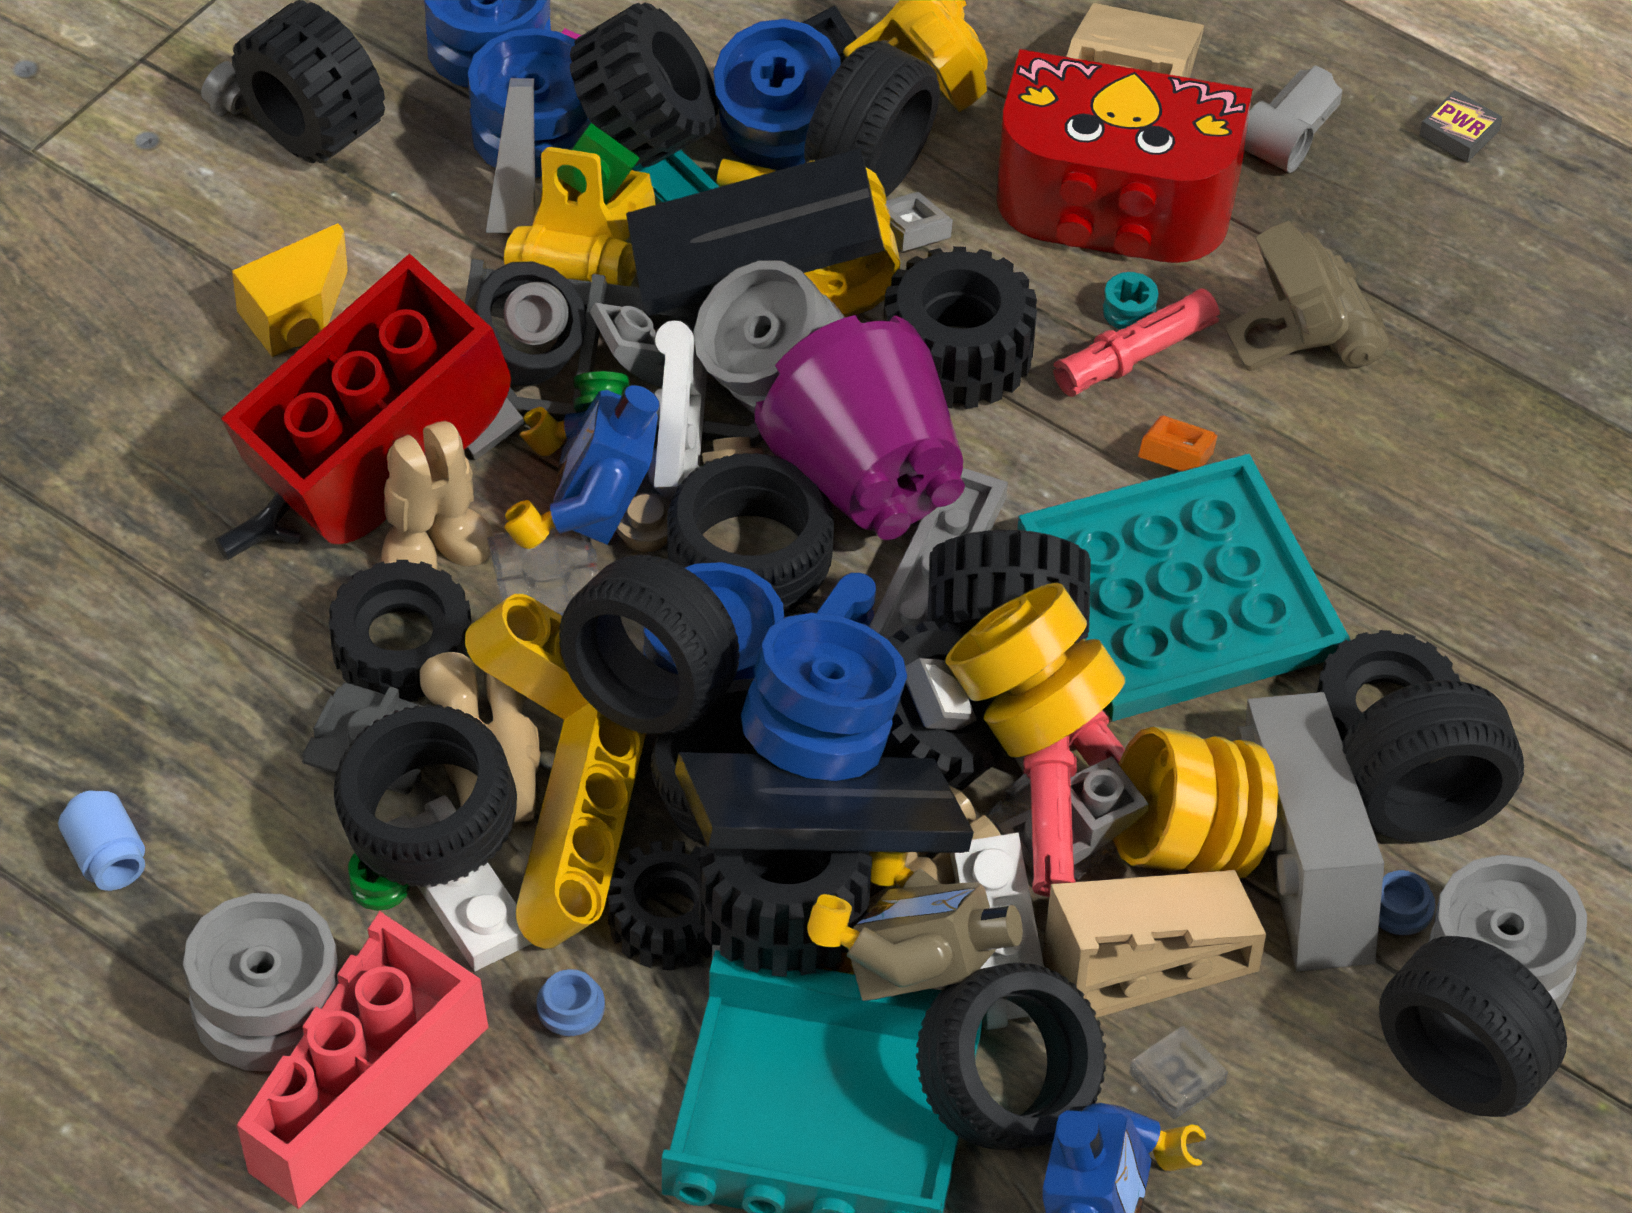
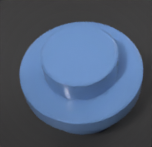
M1397 870L1386 874L1383 877L1379 927L1397 935H1411L1425 929L1430 924L1435 910V899L1427 882L1418 874L1405 870Z
M567 969L553 974L541 987L537 995V1014L540 1021L547 1029L559 1035L577 1036L587 1033L599 1024L604 1015L605 998L601 987L588 974L579 970Z

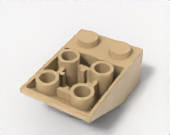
M1093 3L1072 37L1066 57L1190 78L1204 31V25Z

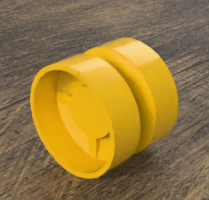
M1061 583L1043 585L999 606L967 632L953 646L945 659L947 666L971 700L980 701L997 696L986 709L984 720L1010 757H1023L1038 752L1073 733L1101 712L1117 696L1125 683L1124 675L1100 640L1090 639L1074 644L1085 630L1087 620Z

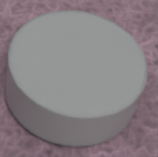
M531 282L521 285L508 296L505 302L504 321L506 327L517 340L523 343L539 345L549 342L558 337L567 324V302L562 293L548 283Z

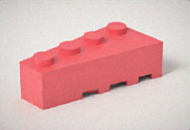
M379 911L369 926V938L358 955L351 954L338 972V985L322 1009L315 1007L302 1026L304 1035L290 1056H282L237 1124L248 1173L297 1209L301 1208L489 1028L481 979L381 911Z

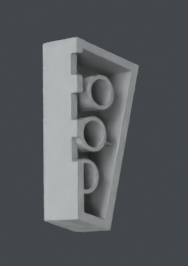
M1317 692L1247 699L1246 725L1237 726L1235 740L1252 741L1266 749L1275 768L1278 787L1277 818L1267 850L1296 972L1375 964L1384 861L1351 767L1346 760V755L1342 751L1343 744L1325 693Z

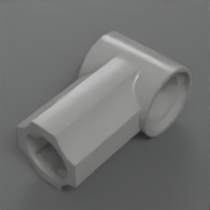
M1316 65L1309 70L1300 69L1270 104L1264 101L1256 103L1249 112L1244 151L1288 173L1294 172L1308 153L1314 133L1341 103L1343 90L1333 80L1332 73Z

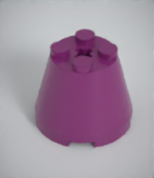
M856 315L845 317L827 324L806 336L775 364L780 375L771 386L765 400L758 401L755 405V421L761 436L775 456L794 464L819 487L832 504L860 527L875 531L880 539H895L904 534L912 523L924 518L937 507H944L954 503L962 495L965 488V483L961 479L963 456L935 363L929 348L914 326L908 321L896 315L890 321H871L860 323Z

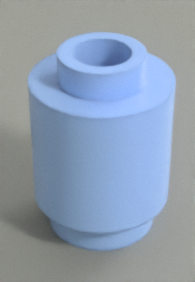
M92 790L80 793L69 801L59 817L58 827L83 876L88 881L94 882L99 889L105 891L121 889L134 882L145 868V860L143 858L145 846L119 797L109 791Z

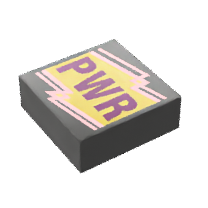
M1454 90L1422 121L1419 136L1468 163L1500 131L1502 116Z

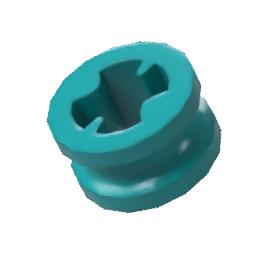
M1122 272L1113 276L1107 282L1104 291L1105 300L1102 309L1104 318L1111 326L1121 330L1156 312L1159 296L1157 285L1151 278L1141 273Z

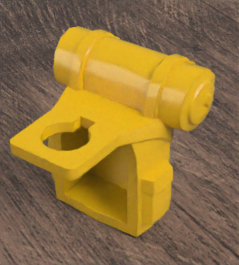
M899 0L879 23L843 50L847 58L860 46L874 41H889L888 44L928 63L935 70L940 92L958 112L971 106L987 92L984 72L987 70L988 59L974 29L964 20L965 13L963 7L967 5L965 0Z
M547 147L541 153L542 193L540 205L536 211L532 226H517L509 236L504 248V265L511 262L533 261L554 268L566 279L591 282L592 274L605 275L607 284L630 286L636 275V266L632 244L626 242L630 237L626 213L655 205V194L650 174L631 170L607 205H605L603 201L600 157L595 153ZM562 165H571L578 168L586 178V191L580 193L557 176L558 168Z

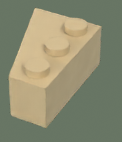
M1235 870L1051 884L1043 963L1049 970L1056 971L1066 977L1068 982L1074 983L1077 989L1084 993V999L1090 1001V1006L1095 1010V1017L1097 1018L1259 972L1266 933Z

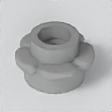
M230 61L217 65L205 79L201 90L202 99L209 103L210 110L220 117L228 111L232 114H239L248 106L234 75L235 70Z

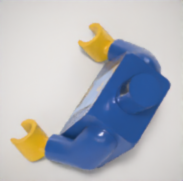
M637 385L627 387L622 396L609 390L599 391L587 410L568 413L564 421L557 422L543 407L533 408L524 415L523 420L531 429L520 432L519 436L537 454L549 456L560 448L565 439L567 441L561 451L554 500L550 504V511L541 515L529 500H523L510 507L505 513V518L508 522L504 525V528L519 546L526 549L535 548L546 539L550 530L557 529L560 534L573 530L608 545L652 462L658 420L656 412L659 408V401L651 391Z
M1095 1103L1086 1106L1082 1111L1066 1110L1058 1116L1044 1180L1043 1203L1046 1213H1141L1152 1162L1149 1153L1153 1150L1156 1162L1166 1171L1202 1165V1161L1193 1158L1189 1154L1186 1144L1205 1141L1206 1135L1199 1126L1193 1124L1162 1131L1157 1120L1114 1104Z

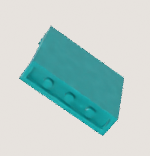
M715 950L709 971V998L670 1150H663L661 1158L662 1194L674 1196L678 1200L693 1206L717 1204L744 1209L747 1213H944L960 1137L955 1135L954 1131H950L938 1119L939 1115L934 1114L931 1110V1105L926 1101L927 1095L922 1092V1084L918 1079L920 1077V1070L917 1071L916 1068L918 1064L916 1053L919 1050L916 1047V1043L919 1039L918 1032L923 1028L921 1022L926 1016V1011L931 1007L930 1004L942 990L930 988L862 1001L856 976L853 974L816 968V973L801 975L799 970L787 971V976H772V970L761 968L756 973L744 969L743 960L738 959L730 962L720 955V950ZM982 1020L975 1039V1061L981 1037Z

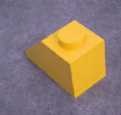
M339 223L232 270L237 312L271 357L306 344L329 324L348 272L345 235Z

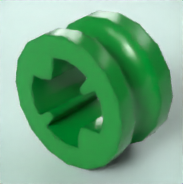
M607 371L587 372L576 375L573 378V386L575 389L580 390V397L574 400V410L576 412L587 410L599 391L609 390L622 396L623 390L629 387L628 376L622 373Z
M355 853L351 856L348 864L351 895L358 904L366 909L375 911L388 910L399 905L406 898L410 889L408 884L401 885L383 877H379L375 883L368 882L367 874L375 877L379 875L369 869Z

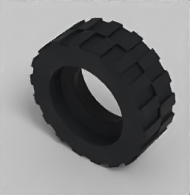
M396 560V562L386 564L383 561L372 564V568L365 571L361 569L352 575V579L347 584L343 583L337 590L336 600L331 601L329 608V630L334 664L337 670L340 669L342 671L343 679L349 684L386 694L390 686L399 690V699L409 702L418 701L419 697L426 696L420 685V669L429 658L446 652L461 653L469 657L465 645V633L471 625L469 600H465L464 589L460 583L456 584L452 580V575L443 569L439 571L432 568V564L420 561V564L412 563L409 560ZM396 611H412L424 614L433 626L432 635L427 643L413 649L401 651L377 647L369 636V629L374 619Z
M1379 630V633L1374 634L1365 632L1357 634L1356 638L1351 641H1343L1337 645L1334 654L1330 653L1324 661L1323 671L1320 673L1317 692L1325 693L1343 744L1346 733L1362 714L1356 704V694L1364 684L1390 682L1407 687L1428 681H1460L1458 673L1455 674L1452 669L1453 663L1446 655L1443 657L1437 652V647L1428 641L1424 643L1415 639L1416 636L1408 633H1404V635L1392 633V630Z

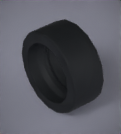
M533 261L508 263L492 271L467 303L476 314L493 328L510 371V384L516 386L537 385L556 376L583 343L587 326L584 303L573 284L554 268ZM531 282H544L557 288L564 296L568 306V321L564 330L557 337L556 343L549 351L543 354L530 355L515 350L501 339L493 326L491 310L493 304L500 296L512 293L517 287Z

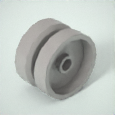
M757 261L735 269L715 285L700 307L694 328L696 355L711 376L722 386L728 388L732 395L746 409L755 413L756 402L765 400L771 386L780 375L775 364L782 356L809 334L845 317L837 306L826 295L822 294L801 270L783 261Z
M1503 854L1476 859L1452 874L1440 893L1435 913V924L1432 927L1429 941L1441 936L1469 937L1489 943L1518 960L1538 978L1560 1010L1571 991L1576 975L1577 962L1581 957L1585 944L1587 913L1578 891L1558 871L1531 858Z
M251 893L224 901L200 918L186 940L183 968L186 985L190 993L189 1002L192 1019L200 1042L218 1060L243 1070L273 1071L282 1056H290L303 1037L302 1026L314 1008L322 1009L338 985L336 944L327 921L309 904L284 894Z

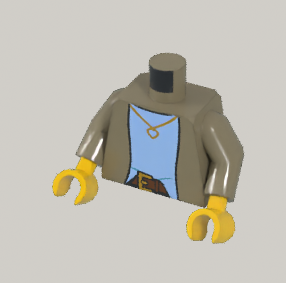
M870 851L869 856H872L871 882L881 886H895L898 884L901 888L889 889L853 928L847 927L852 906L844 899L829 894H822L817 898L816 904L812 907L807 930L811 940L818 945L825 947H839L843 945L848 948L849 952L846 956L851 959L862 1001L961 983L978 971L996 949L1020 945L1023 936V926L1018 909L1014 905L990 908L985 887L979 882L942 885L922 869H918L916 872L905 867L908 852Z

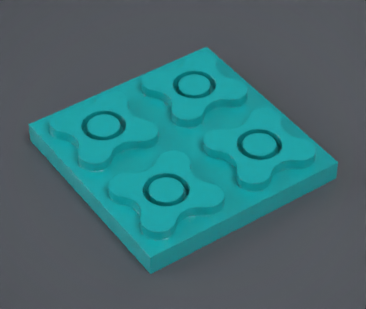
M1250 454L1018 516L1017 530L1053 535L1077 544L1089 553V558H1091L1089 633L1086 640H1100L1125 677L1122 689L1105 707L1112 722L1322 663L1330 653L1334 654L1336 652L1337 645L1345 640L1351 641Z

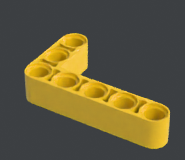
M513 594L468 627L465 633V645L472 661L483 671L564 719L516 906V920L524 937L534 946L550 949L597 921L604 910L646 734L629 730L606 718L577 689L567 671L561 654L559 626L562 616L530 596Z

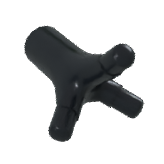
M276 492L269 504L258 514L215 538L217 547L224 558L229 560L263 541L281 540L298 544L301 539L299 532L277 525L290 509V505Z

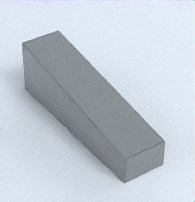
M510 78L486 233H512L517 226H532L535 217L534 79Z

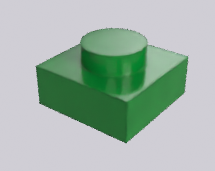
M592 123L572 149L595 153L600 157L603 201L605 205H607L639 160L638 156ZM571 165L559 167L557 176L580 193L586 191V178L578 168Z

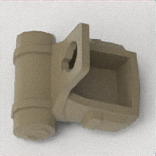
M1289 220L1270 227L1255 237L1275 294L1269 302L1235 318L1225 325L1226 332L1247 370H1255L1297 350L1327 345L1339 355L1348 367H1364L1382 357L1389 347V339L1384 332L1385 325L1379 313H1373L1355 282L1356 275L1350 262L1345 263L1340 255H1334L1330 249L1323 247L1320 241L1310 232L1302 233ZM1285 322L1288 326L1280 330L1279 337L1270 346L1255 348L1246 342L1247 334L1256 325L1271 323L1277 326Z

